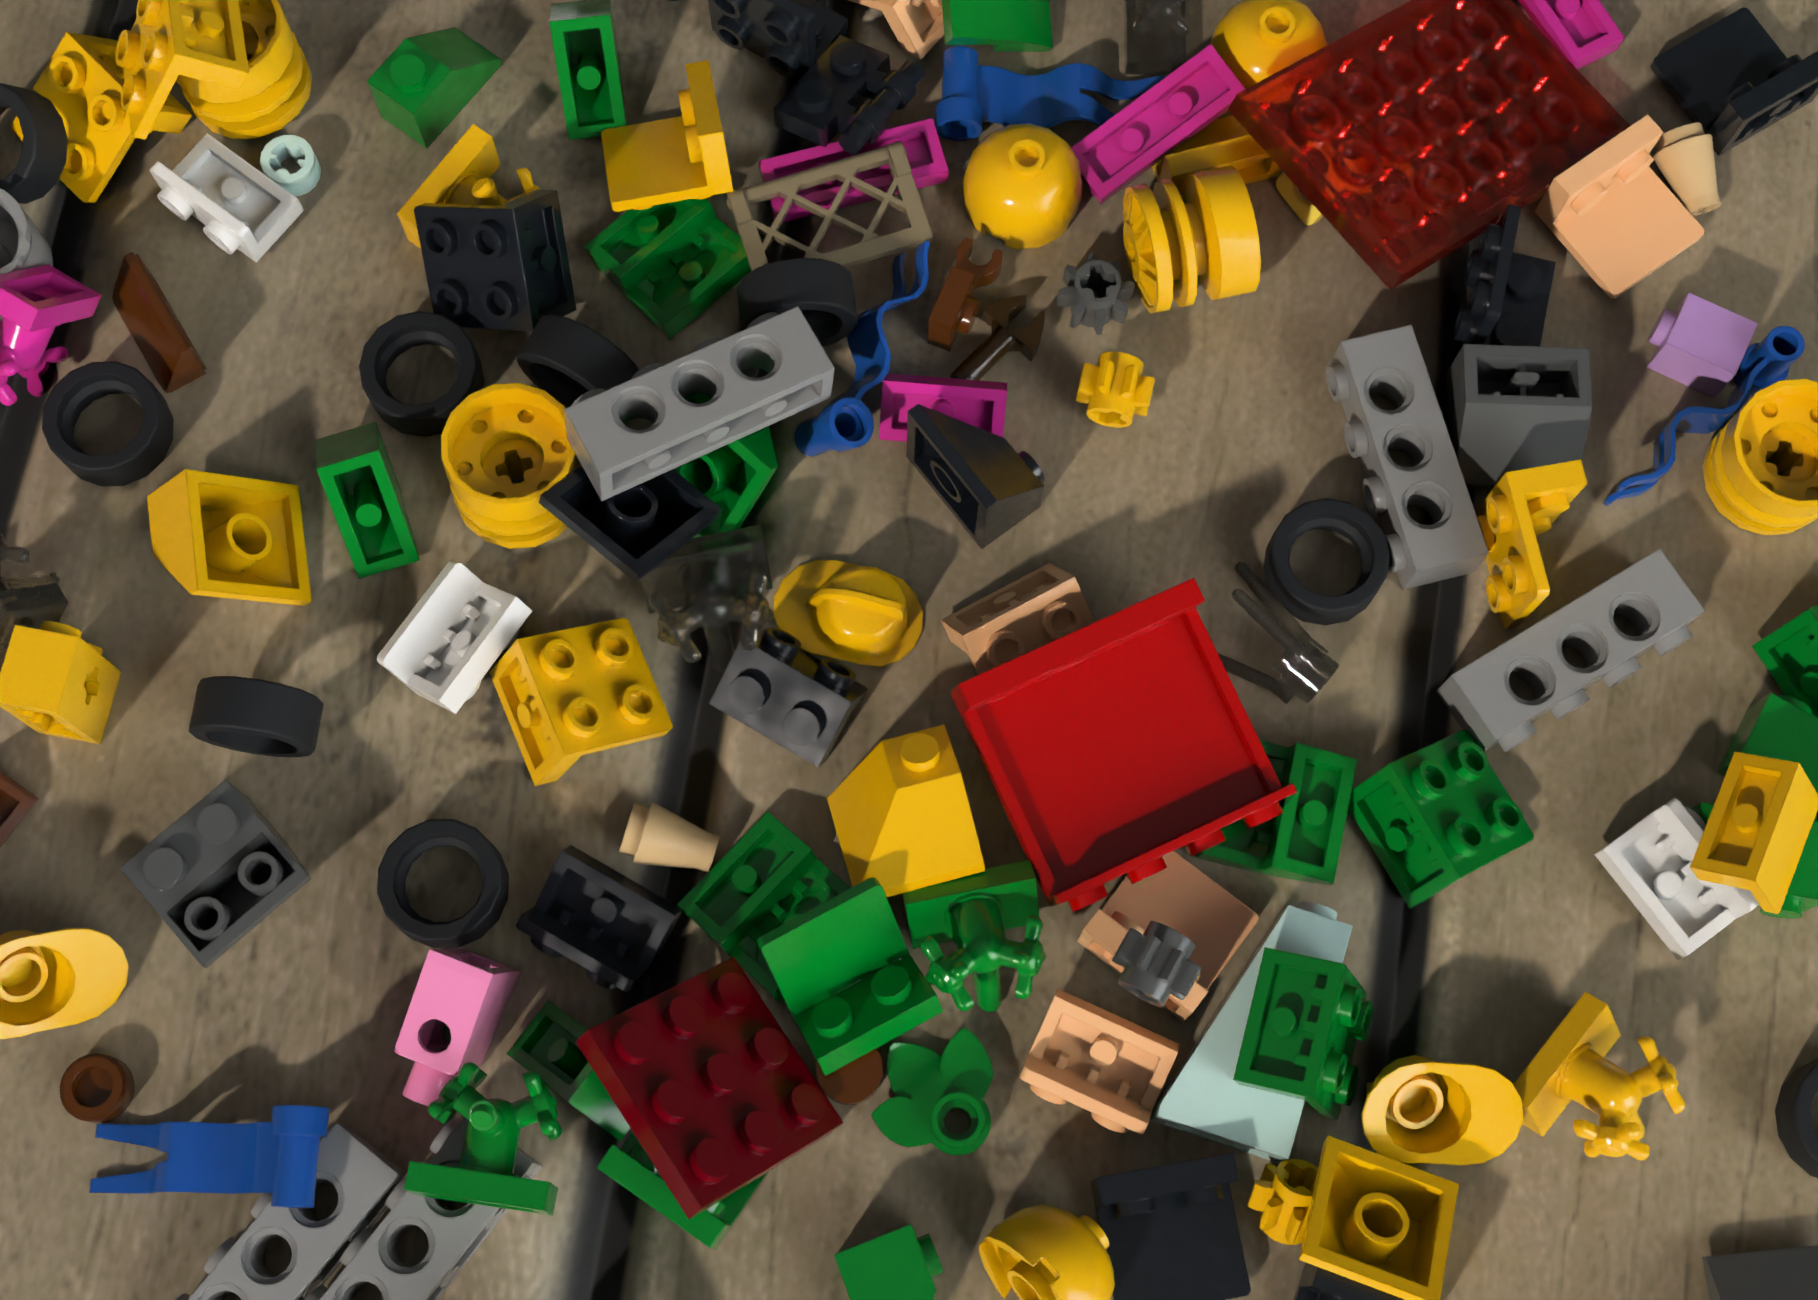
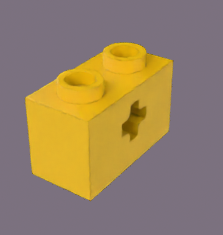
M43 621L40 629L15 625L0 672V707L38 733L101 744L121 671L102 656V648L85 642L81 638L82 631L75 627L53 621Z

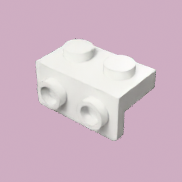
M208 133L172 171L159 161L149 169L161 188L157 198L167 209L184 221L192 215L205 225L203 232L219 248L230 255L238 249L256 263L304 211L299 199Z
M450 560L377 656V662L417 695L456 714L464 702L477 692L482 678L502 651L515 641L520 627L532 610L518 597L482 582L462 563Z
M1673 798L1644 817L1594 855L1676 959L1680 960L1691 954L1735 919L1751 912L1759 906V903L1750 890L1699 880L1695 876L1690 865L1706 824L1695 811L1684 807L1678 799Z

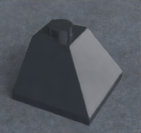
M917 404L908 411L906 457L981 549L985 548L1041 506L1044 485L1042 484L1044 475L1036 461L1027 452L1021 451L1017 453L1005 438L920 404Z
M581 465L541 494L539 501L544 508L635 583L719 518L722 508L673 469L601 501Z

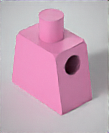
M463 948L429 949L395 1045V1053L415 1061L402 1092L403 1096L417 1103L429 1106L432 1101L438 1099L444 1085L453 1076L459 1074L464 1063L472 1062L480 1068L521 973L520 970ZM445 1025L449 1027L451 1032L450 1044L447 1043L444 1037Z

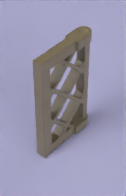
M902 142L890 143L877 149L726 193V203L732 212L751 271L757 267L769 264L766 252L773 240L804 255L803 258L824 259L839 263L845 268L918 247L919 244L925 241L933 242V234L906 156V149ZM888 164L893 182L886 193L855 176L857 173ZM833 180L843 182L829 210L797 195L800 190ZM850 186L881 201L868 229L836 214ZM896 190L900 199L894 197ZM777 197L785 199L771 228L754 220L750 205ZM792 204L824 219L809 247L778 232ZM888 205L905 213L909 228L883 236L874 233ZM830 223L862 238L860 243L824 254L816 251ZM759 233L766 236L763 243L761 242Z

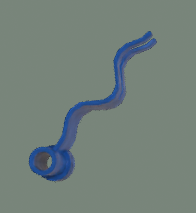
M955 46L948 48L943 53L942 100L937 103L935 108V128L937 134L944 139L967 141L977 138L982 133L983 122L998 123L1004 126L1030 123L1050 128L1069 120H1083L1092 122L1099 127L1115 114L1107 110L1093 97L1080 93V90L1093 91L1110 100H1128L1140 97L1167 76L1122 81L1110 78L1094 66L1082 63L1067 64L1046 74L1029 76L1017 74L1001 67L978 65L979 55L976 50L966 46Z
M925 241L918 246L915 258L916 278L912 290L906 295L907 284L904 271L906 255L901 253L895 256L892 265L894 289L891 300L885 301L857 315L858 324L852 333L847 336L849 349L856 365L854 382L846 392L830 401L818 416L805 420L796 427L794 433L795 444L804 455L814 457L831 450L838 452L849 451L866 444L871 438L874 429L873 417L869 408L860 399L866 391L882 382L889 372L891 354L882 328L883 313L918 298L925 291L929 279L927 257L930 246L929 241Z
M1779 326L1774 328L1760 343L1749 346L1736 375L1733 377L1737 386L1730 394L1727 407L1724 409L1702 406L1687 407L1679 411L1660 431L1653 443V473L1629 477L1617 486V491L1607 497L1603 504L1608 506L1616 500L1640 496L1649 491L1669 471L1675 461V432L1709 434L1718 430L1739 411L1750 395L1753 396L1756 392L1778 381L1785 380L1788 376L1789 367L1804 351L1805 343L1800 332L1790 326ZM1643 484V485H1641V486H1639V487H1634V488L1626 489V488H1628L1629 486H1634V485Z
M300 1105L273 1106L272 1122L243 1124L161 1122L152 1125L97 1124L95 1138L155 1148L158 1151L168 1153V1160L159 1162L153 1169L143 1172L91 1179L89 1193H272L271 1207L314 1208L319 1139L327 1137L329 1108Z

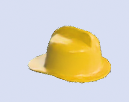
M815 560L796 567L782 580L774 596L773 615L778 628L797 638L801 643L800 649L813 655L864 666L882 667L900 661L914 649L922 632L923 611L916 593L903 579L875 566H863L837 560Z
M64 928L43 933L18 930L0 935V1039L22 1037L35 1032L75 1025L102 1014L117 1001L127 983L129 966L122 947L108 934L91 928Z
M1417 1055L1396 1059L1382 1069L1374 1082L1367 1083V1097L1361 1113L1363 1133L1372 1149L1380 1155L1403 1163L1446 1165L1480 1164L1503 1154L1516 1140L1524 1120L1521 1097L1513 1083L1497 1070L1476 1064L1438 1062L1432 1058Z

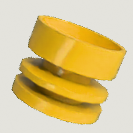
M238 0L249 67V75L241 90L202 82L182 75H178L176 79L196 117L214 133L232 139H253L276 132L300 114L310 96L312 72L278 0Z
M1232 165L1188 175L1184 188V202L1176 185L1169 178L1155 182L1153 192L1145 183L1125 189L1123 198L1124 249L1130 273L1135 281L1142 303L1150 314L1170 310L1173 300L1179 307L1194 305L1197 296L1198 278L1204 292L1211 300L1255 292L1260 282L1261 256L1256 219L1246 185L1240 173Z
M1808 379L1783 380L1756 392L1708 444L1702 466L1706 492L1718 512L1737 527L1764 536L1790 534L1818 518V382ZM1766 460H1772V463H1766ZM1777 472H1783V475H1777Z
M522 383L493 384L469 394L450 413L442 431V462L450 482L455 505L465 525L485 542L508 549L536 547L558 537L567 528L563 522L539 503L540 496L579 468L581 463L567 439L565 407L545 390ZM523 476L524 481L512 484L511 478Z

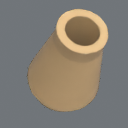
M1699 122L1683 125L1663 133L1655 144L1657 152L1652 158L1677 199L1693 217L1720 207L1722 204L1717 189L1712 135L1705 134L1702 124Z
M653 801L650 807L634 803L618 853L634 857L632 864L697 869L708 873L720 836L701 829Z

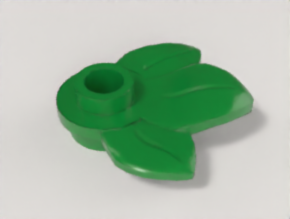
M962 1028L951 1038L941 1056L933 1050L916 1044L892 1043L887 1059V1074L890 1086L896 1097L886 1100L872 1112V1119L879 1130L890 1141L907 1148L932 1143L939 1151L953 1156L967 1155L977 1150L985 1142L991 1127L990 1111L983 1099L993 1079L991 1060L979 1039L968 1029ZM956 1109L964 1111L970 1119L969 1129L959 1135L949 1132L944 1124V1118L947 1113Z

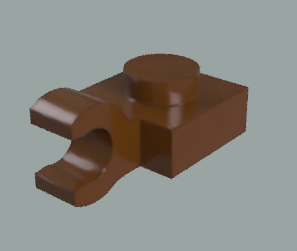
M967 237L962 240L957 248L955 267L952 266L930 314L928 323V344L949 352L958 332L968 335L975 322L980 307V300L973 298L974 290L994 282L998 278L1002 267L1003 252L999 249L994 250L992 258L987 264H973L969 260L972 253L973 239Z

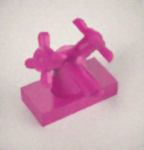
M49 264L0 274V315L2 316L0 322V402L6 406H10L17 401V395L7 384L8 376H13L16 373L27 379V389L32 396H42L44 386L40 377L47 372L49 363L64 362L69 357L68 350L63 346H56L45 350L56 326L93 317L102 296Z

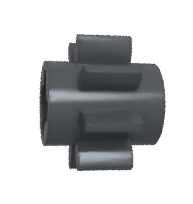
M1089 253L1088 261L1079 269L1071 265L1065 267L1063 281L1068 287L1059 289L1057 306L1070 307L1072 313L1070 327L1075 328L1080 324L1094 327L1096 334L1101 335L1103 326L1112 318L1117 322L1124 323L1128 307L1123 301L1132 298L1135 285L1132 281H1121L1119 274L1121 261L1116 260L1110 264L1103 260H1097L1094 253ZM1092 290L1097 291L1098 298H1094Z
M1150 921L1143 934L1130 928L1112 959L1114 963L1124 967L1117 982L1134 996L1157 1007H1164L1170 994L1183 1000L1185 996L1187 997L1202 969L1201 966L1189 961L1196 945L1180 932L1156 921Z

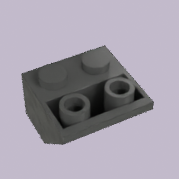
M1463 344L1446 373L1448 433L1467 489H1493L1502 476L1510 471L1580 459L1582 461L1592 411L1589 348Z
M224 780L120 867L123 873L204 968L209 967L312 879L275 828L250 799L227 780Z

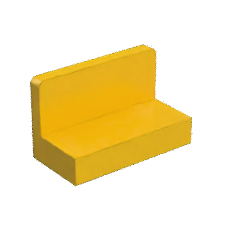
M1251 110L1214 120L1169 155H1165L1152 168L1156 180L1169 178L1176 185L1182 200H1184L1187 176L1197 172L1232 165L1240 173L1245 184L1277 177L1288 147L1281 128L1278 127L1265 131L1259 112Z
M1734 751L1690 865L1691 870L1699 880L1750 890L1763 911L1774 914L1780 913L1818 811V794L1800 763Z

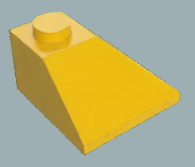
M184 469L147 496L152 554L191 595L306 606L312 602L299 485Z
M944 724L881 741L827 798L852 887L875 877L888 898L985 871V864L962 774Z
M1328 1135L1323 1143L1298 1260L1404 1300H1440L1459 1184Z

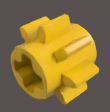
M1104 352L1099 355L1097 366L1084 363L1076 401L1088 404L1086 415L1093 422L1108 427H1127L1132 424L1134 414L1147 416L1155 378L1142 376L1144 363L1139 358L1123 352Z
M1287 1159L1276 1167L1268 1162L1265 1164L1260 1180H1255L1248 1201V1207L1262 1211L1259 1228L1271 1239L1286 1245L1302 1243L1318 1167L1302 1159Z

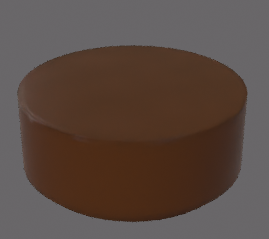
M874 1049L827 1076L824 1075L817 1063L816 1075L822 1091L830 1099L844 1105H855L868 1100L877 1091L882 1081L883 1064L877 1049Z
M99 1053L84 1055L75 1060L64 1072L60 1083V1098L67 1112L77 1119L92 1123H104L120 1116L129 1106L134 1094V1079L127 1065L117 1058Z

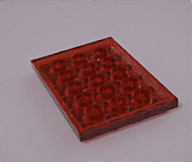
M1411 0L1237 93L1228 108V111L1390 290L1484 233L1489 222L1497 224L1508 204L1520 206L1522 209L1542 197L1556 176L1631 126L1512 0Z

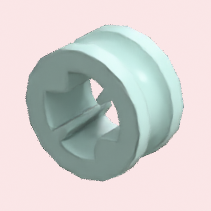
M281 135L267 143L261 152L260 165L263 173L293 196L304 195L317 185L321 175V167L311 145L304 138L296 135ZM292 158L294 162L299 164L301 169L296 173L290 174L282 167L281 163L285 159Z

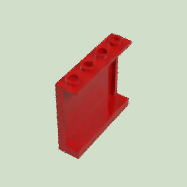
M1195 578L1189 579L961 682L950 692L1027 859L1031 861L1034 874L1050 907L1068 901L1072 912L1091 905L1109 896L1104 883L1127 873L1131 884L1150 877L1168 868L1162 856L1183 846L1186 847L1189 856L1207 850L1226 840L1221 828L1242 818L1247 829L1266 822L1284 813L1278 801L1297 793L1293 783L1284 787L1281 786L1196 608L1205 602V599Z

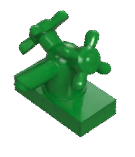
M1030 859L985 868L984 872L902 893L912 949L921 947L922 952L931 962L925 978L930 985L936 986L943 993L951 994L959 1010L968 1011L974 1006L972 998L963 987V979L972 972L976 1001L978 1006L986 1012L996 1011L1002 1002L999 968L1001 966L1015 968L1018 971L1019 975L1015 990L1016 998L1027 999L1031 995L1032 977L1039 973L1046 954L1042 943L1039 941L1043 923L1039 916L1036 877ZM1026 926L1023 942L1007 939L1005 930ZM954 941L957 951L949 957L944 956L938 944Z
M472 1062L464 1063L459 1074H456L444 1085L438 1099L432 1101L428 1107L429 1114L435 1120L438 1119L443 1125L450 1122L456 1111L468 1120L459 1165H454L453 1168L410 1161L404 1190L416 1196L553 1216L558 1187L547 1181L521 1178L513 1174L522 1128L539 1122L543 1135H548L550 1141L557 1139L562 1133V1128L557 1121V1101L546 1086V1082L536 1072L529 1071L523 1073L522 1076L530 1096L512 1103L500 1098L486 1099L475 1088L485 1080L487 1074Z

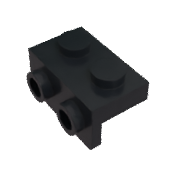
M768 627L767 629L758 628L741 638L709 704L819 767L827 760L852 709L863 700L868 689L855 681V673L847 666L831 659H822L820 661L801 650L800 641L793 635L774 627Z
M570 845L561 851L534 907L521 914L516 927L531 936V943L540 951L555 957H567L586 968L588 977L598 985L611 990L630 992L649 977L683 909Z

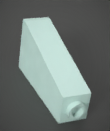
M1301 901L1298 908L1288 905L1277 916L1156 1103L1150 1121L1276 1163L1289 1159L1305 1100L1239 1085L1233 1080L1264 949L1266 947L1343 963L1353 926L1337 921L1338 913L1335 910L1317 903Z

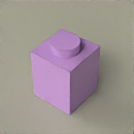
M1688 293L1674 312L1663 309L1656 320L1647 342L1656 346L1647 368L1715 398L1736 375L1758 323Z

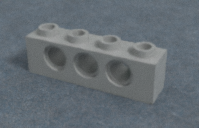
M798 306L781 314L776 312L766 313L753 320L743 331L724 339L714 337L704 340L696 345L688 355L668 364L653 363L636 372L631 380L609 390L594 389L584 393L574 401L572 406L564 409L567 439L600 500L604 501L831 398L835 368ZM756 367L765 370L768 374L763 377L753 378L746 376L741 371ZM691 393H703L708 395L711 400L695 404L686 401L683 397ZM636 418L647 419L653 423L651 427L644 430L630 429L624 424Z
M1412 325L1341 341L1330 365L1326 368L1327 387L1333 401H1341L1347 419V422L1344 424L1345 442L1350 455L1353 458H1360L1366 477L1362 483L1364 501L1370 514H1378L1390 552L1388 570L1391 573L1397 572L1402 590L1474 573L1489 554ZM1380 394L1386 396L1393 402L1395 409L1383 410L1377 407L1371 401L1370 395ZM1400 450L1411 457L1414 466L1402 467L1397 465L1390 458L1388 451ZM1418 506L1425 509L1432 517L1433 524L1422 525L1415 522L1408 514L1407 507Z
M1658 549L1453 673L1436 692L1462 730H1467L1484 752L1498 743L1503 751L1507 752L1538 732L1532 724L1538 718L1551 711L1556 720H1559L1589 701L1590 698L1584 690L1603 680L1607 687L1611 688L1642 668L1636 658L1654 648L1661 657L1686 642L1693 636L1687 626L1704 613L1705 610L1662 550ZM1614 614L1622 615L1633 623L1636 637L1625 635L1616 627ZM1566 645L1577 649L1584 658L1585 668H1576L1570 665L1564 659L1561 647ZM1509 677H1519L1528 682L1533 690L1534 699L1527 701L1517 697L1510 688Z
M454 1117L442 1128L430 1146V1150L435 1156L428 1164L453 1168L454 1165H459L468 1126L467 1119L464 1118L461 1121ZM518 1147L513 1174H516L517 1177L533 1179L543 1166ZM405 1176L388 1196L385 1205L391 1211L375 1231L372 1232L369 1228H365L346 1248L340 1258V1262L346 1267L331 1286L327 1288L321 1284L305 1300H354L358 1290L367 1283H372L379 1288L383 1300H438L509 1209L467 1203L460 1209L451 1210L446 1206L443 1199L416 1196L405 1191ZM418 1226L428 1237V1252L420 1263L409 1267L399 1256L398 1244L401 1236L408 1229Z
M336 1122L330 1131L327 1129V1137L319 1139L315 1187L316 1189L325 1182H331L335 1186L338 1193V1204L335 1211L328 1218L319 1221L314 1217L310 1208L271 1207L272 1193H263L250 1212L255 1218L252 1224L238 1240L230 1237L214 1251L204 1266V1271L209 1275L191 1296L184 1293L175 1300H223L231 1293L238 1295L241 1300H305L318 1286L324 1285L342 1263L340 1258L354 1238L365 1228L370 1229L387 1209L385 1202L388 1196L407 1174L352 1127ZM283 1237L291 1247V1262L283 1273L273 1276L265 1266L264 1254L266 1248L274 1239Z

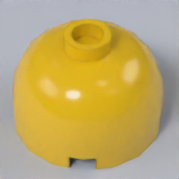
M1243 0L1229 8L1215 28L1210 42L1247 90L1245 98L1233 106V108L1241 113L1256 110L1262 118L1279 116L1281 110L1291 109L1297 104L1298 109L1307 104L1320 85L1327 56L1325 34L1321 23L1311 10L1298 0Z
M1030 123L1008 125L987 135L973 150L963 178L965 211L974 227L984 236L988 232L993 237L1004 240V246L1014 249L1038 248L1060 238L1068 229L1070 221L1076 216L1083 192L1079 160L1069 143L1052 130Z
M1044 1204L1028 1207L1015 1212L998 1223L984 1238L985 1240L979 1244V1254L984 1269L1004 1299L1012 1287L1021 1300H1111L1115 1281L1112 1262L1106 1251L1109 1247V1240L1102 1228L1086 1215L1076 1217L1067 1210Z

